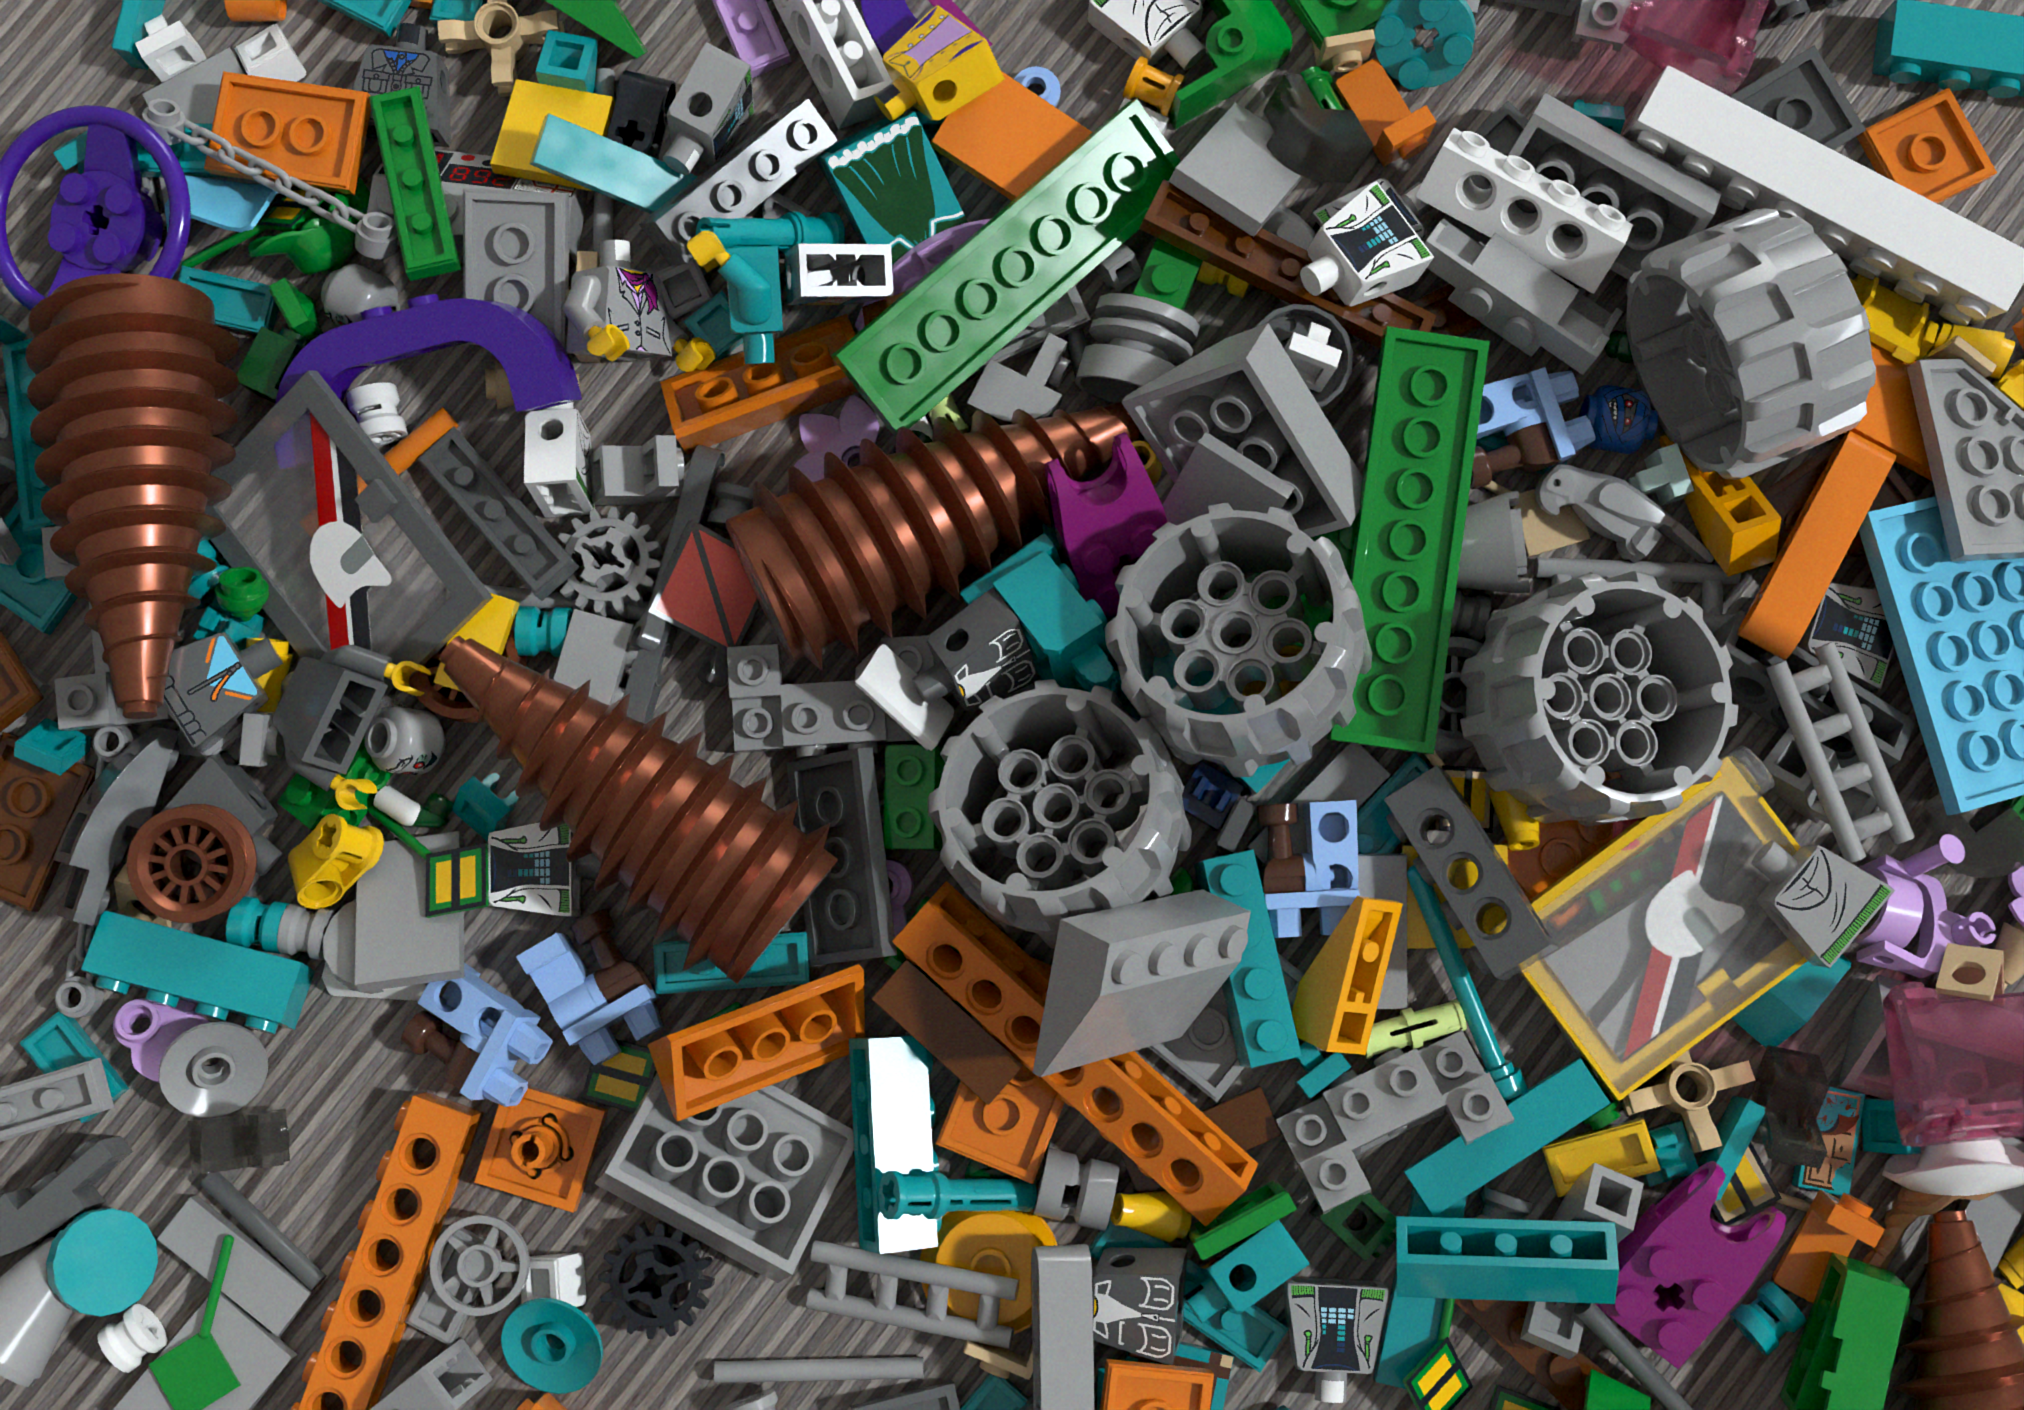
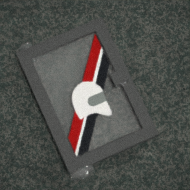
M308 370L234 448L236 457L232 462L216 468L213 472L210 471L209 475L226 481L232 488V493L228 498L205 507V514L221 520L227 526L224 533L210 540L232 568L251 567L261 572L262 579L269 586V598L262 608L300 658L307 656L320 661L325 652L350 644L391 657L392 663L396 665L403 661H412L423 666L493 598L317 370ZM386 678L384 681L388 687L372 720L377 718L379 713L388 707H405L398 696L394 694L398 689L395 688L391 679Z

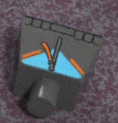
M225 632L218 633L173 650L167 674L170 677L166 679L163 700L191 746L203 753L241 724L244 713L256 712L269 700L257 678L284 663L268 637L240 652L236 643Z

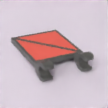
M688 520L645 612L632 629L628 638L631 646L642 651H654L662 639L665 623H668L714 647L698 672V679L709 686L723 687L727 684V647L741 645L760 604L743 569L733 542L693 520Z

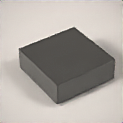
M1241 798L1239 801L1236 800L1215 841L1217 849L1228 855L1235 852L1255 813L1256 806Z

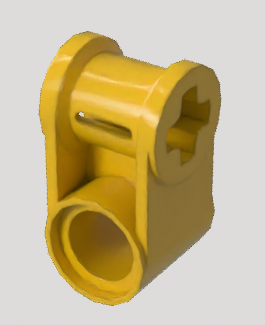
M328 814L322 818L316 828L288 854V865L296 897L300 905L309 909H320L338 902L344 893L378 862L384 845L381 830L370 825L359 828L347 824L345 818L336 814Z

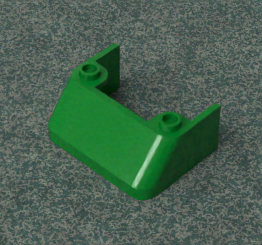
M1206 0L1219 19L1210 28L1206 38V52L1216 69L1175 93L1170 123L1175 130L1280 68L1287 61L1292 47V34L1271 0Z

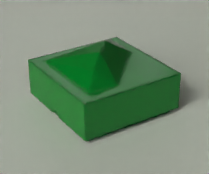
M285 277L269 286V292L289 327L294 332L310 341L323 334L319 326L313 299L310 296L300 292Z

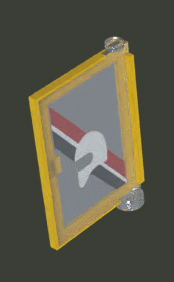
M1740 745L1720 759L1723 763L1712 781L1692 785L1682 791L1683 802L1678 808L1664 814L1638 819L1529 900L1559 948L1525 968L1520 973L1612 1096L1618 1101L1622 1100L1807 962L1805 957L1757 901L1759 896L1772 882L1751 864L1758 851L1771 840L1775 841L1791 856H1794L1801 847L1762 797L1763 794L1775 786L1770 772L1762 761L1743 745ZM1507 917L1490 929L1489 932L1492 935L1501 932L1506 925Z

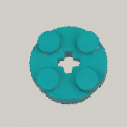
M1389 0L1375 27L1374 47L1377 58L1384 70L1407 89L1416 90L1421 87H1435L1444 84L1463 70L1472 55L1476 31L1475 18L1465 0ZM1422 24L1426 30L1435 28L1438 31V34L1433 38V46L1426 48L1423 44L1416 45L1412 39L1416 36L1415 27Z

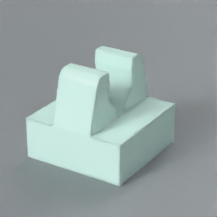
M1677 443L1657 449L1644 459L1647 469L1636 473L1635 477L1628 479L1629 483L1643 494L1656 493L1660 506L1680 501L1694 491Z

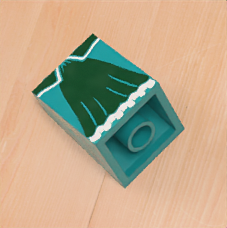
M914 111L904 112L893 122L884 117L834 143L815 158L861 244H891L892 265L927 238L948 228L968 223Z

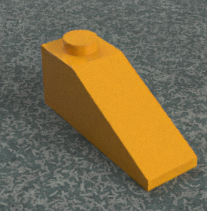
M1666 435L1660 437L1661 448L1675 444L1673 441L1670 442ZM1680 450L1694 488L1692 493L1684 497L1685 503L1703 544L1725 574L1729 577L1774 562L1777 553L1781 516L1752 479L1747 476L1737 480L1724 479L1717 471L1702 472L1694 467L1688 457Z
M1362 896L1355 898L1299 982L1292 1009L1298 1038L1326 1052L1366 1055L1403 906L1402 903Z

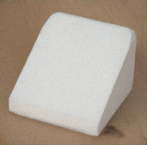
M277 23L234 48L248 75L294 82L301 80L307 75L304 66Z
M582 1253L529 1256V1275L521 1291L522 1304L537 1298L557 1299L575 1307L583 1306L586 1303L585 1265Z

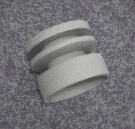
M1124 293L1102 295L1099 297L1095 309V315L1098 319L1092 321L1089 330L1091 336L1101 344L1085 346L1075 383L1081 390L1111 404L1120 402L1126 395L1175 368L1176 366L1173 364H1182L1189 360L1193 353L1190 344L1195 342L1200 325L1195 318L1186 312L1164 302Z

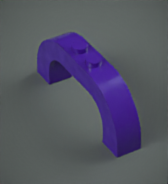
M430 294L407 300L409 309L392 312L391 306H383L360 312L362 321L331 329L309 342L297 354L286 370L278 389L275 405L308 370H317L343 403L345 394L354 379L372 367L471 342L486 348L503 366L509 381L516 412L547 409L582 400L574 367L567 352L556 336L534 316L520 308L502 302L467 298L439 301L438 294ZM309 409L276 443L282 469L314 465Z

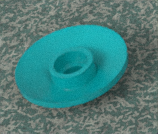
M537 1298L524 1302L512 1311L502 1329L501 1346L508 1365L521 1380L538 1390L553 1394L575 1392L588 1385L600 1369L603 1359V1345L599 1332L593 1322L581 1310L567 1302L552 1298Z

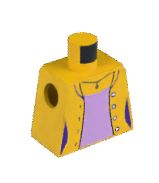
M937 5L883 55L882 62L893 82L877 93L874 99L883 114L892 122L912 106L931 121H939L995 87L1005 78L987 40Z

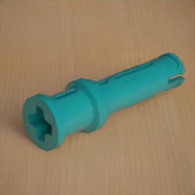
M787 212L777 219L702 217L696 228V235L702 231L709 230L714 232L724 248L778 246V250L784 254L796 244H844L845 241L843 221L835 212H823L818 217H805L800 212Z
M887 1171L881 1178L878 1191L880 1211L887 1220H897L903 1214H923L928 1220L940 1219L947 1212L954 1211L1030 1212L1034 1209L1037 1199V1190L1034 1182L1030 1184L1020 1179H947L939 1171H928L923 1176H902L898 1171Z

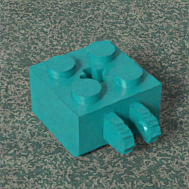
M1044 550L992 583L993 588L1019 619L1041 680L1055 678L1062 688L1078 689L1090 693L1094 686H1103L1118 694V684L1115 681L1114 674L1115 669L1112 666V662H1110V651L1105 641L1104 628L1108 620L1095 600L1090 599L1086 602L1079 594V584L1066 564L1062 563L1057 566Z

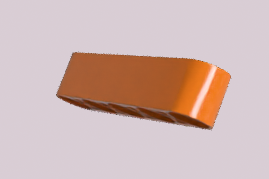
M1850 430L1846 432L1829 458L1738 629V636L1783 660H1786L1791 655L1804 635L1896 459L1895 454Z

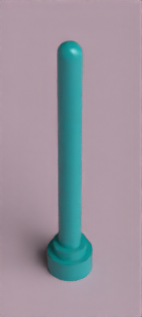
M1413 865L1407 871V879L1457 1000L1462 1007L1465 1019L1484 1062L1485 1073H1490L1504 1101L1515 1098L1528 1089L1519 1067H1513L1511 1060L1504 1059L1447 918L1440 906L1433 885L1429 886L1424 881L1415 865Z

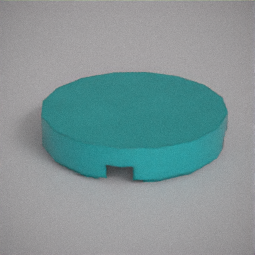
M112 1208L86 1211L72 1219L74 1221L69 1223L64 1230H60L52 1241L46 1260L47 1278L54 1295H58L60 1301L66 1304L65 1306L73 1312L99 1317L120 1313L139 1301L153 1282L158 1264L156 1240L148 1225L131 1212Z

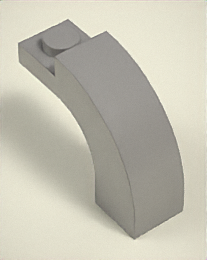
M1594 1162L1572 1185L1552 1221L1615 1222L1618 1244L1634 1231L1644 1183ZM1529 1301L1520 1339L1571 1359L1578 1354L1584 1328V1322L1574 1313V1307L1577 1303Z

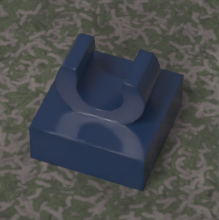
M1199 761L1184 786L1182 793L1184 811L1218 831L1245 786L1205 762Z

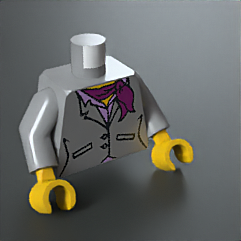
M605 240L599 242L600 267L575 272L572 276L571 290L563 306L564 313L569 319L567 353L607 358L611 362L615 360L637 362L668 357L678 353L675 360L678 368L682 371L691 372L696 368L705 370L715 359L716 353L713 347L702 338H692L688 343V335L668 314L663 301L661 282L657 274L631 269L629 241Z

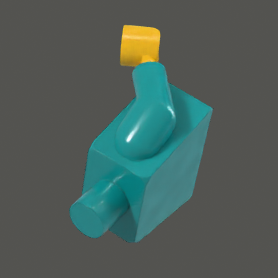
M709 230L700 232L688 241L687 248L706 273L718 265L721 266L717 272L727 282L731 333L733 335L743 334L745 364L775 363L773 333L783 332L778 246L724 248L714 232Z

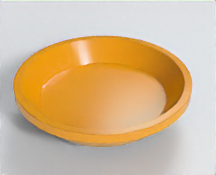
M1034 1209L1030 1212H947L942 1216L941 1229L937 1232L938 1247L922 1249L920 1260L1019 1279L1016 1301L1000 1298L998 1325L1013 1327L1014 1334L1032 1325V1248L1035 1246L1058 1245L1049 1225L1042 1217L1033 1215ZM922 1283V1288L927 1298L929 1284ZM949 1288L946 1314L977 1320L980 1294Z

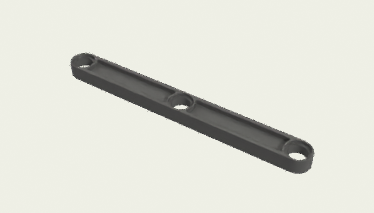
M698 445L695 448L654 591L688 520H693L707 528L709 512L712 510L716 496L715 489L717 485L714 482L718 467H724L725 451L703 445ZM665 623L663 636L657 649L654 651L638 650L624 692V696L631 693L627 717L642 723L652 720L664 676L660 675L664 658H670L678 628ZM593 853L577 859V877L596 881L601 863Z

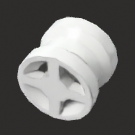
M138 1303L124 1312L123 1320L119 1323L107 1324L99 1330L97 1335L98 1343L106 1358L116 1368L126 1373L133 1371L141 1365L142 1357L145 1354L158 1352L167 1345L168 1341L164 1327L150 1309Z

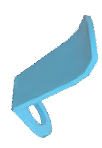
M185 175L190 195L191 218L229 231L245 232L253 230L277 193L262 184H247ZM169 199L167 200V202H166L165 205H164V206H165L167 232H168L169 214H170V210H169Z

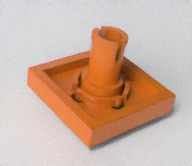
M528 1086L521 1102L517 1106L504 1107L500 1104L498 1105L474 1183L574 1213L577 1211L608 1110ZM548 1113H552L557 1117V1122L552 1117L545 1118ZM515 1131H520L523 1133L520 1137L517 1134L512 1136V1134ZM570 1146L574 1151V1156L571 1160H565L570 1156ZM534 1168H541V1175L538 1178L531 1177L537 1174V1170Z

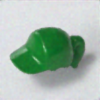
M358 177L355 195L331 192L329 194L342 201L346 207H351L363 214H367L370 191L360 177ZM326 201L319 205V207L331 213L337 208ZM312 212L295 231H283V233L278 235L263 236L255 239L249 244L248 253L250 257L284 255L298 271L306 275H313L330 269L332 271L340 269L341 264L353 251L356 233ZM350 215L348 221L355 225L360 221Z

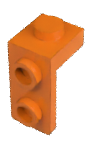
M1372 59L1337 79L1335 89L1383 167L1400 157L1403 160H1407L1428 146V138L1437 121L1427 105L1413 113L1410 112L1378 59Z
M1819 1189L1772 1275V1280L1780 1287L1813 1303L1832 1252L1848 1257L1857 1239L1874 1248L1876 1247L1885 1229L1870 1216L1873 1208L1843 1192L1841 1198L1838 1199Z

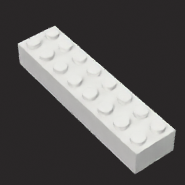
M1669 65L1648 87L1622 134L1628 140L1721 191L1722 194L1719 202L1730 208L1743 210L1746 207L1752 211L1762 208L1776 209L1780 217L1783 218L1801 217L1813 226L1814 233L1827 245L1833 254L1837 253L1851 262L1849 265L1851 270L1869 279L1881 277L1895 284L1894 291L1910 301L1922 303L1923 300H1926L1941 308L1939 311L1940 316L1954 324L1967 326L1970 323L1973 325L2008 312L2024 283V248Z

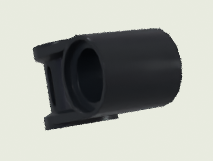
M623 71L618 83L616 103L608 128V139L659 159L660 149L668 125V109L676 96L675 82L633 71Z

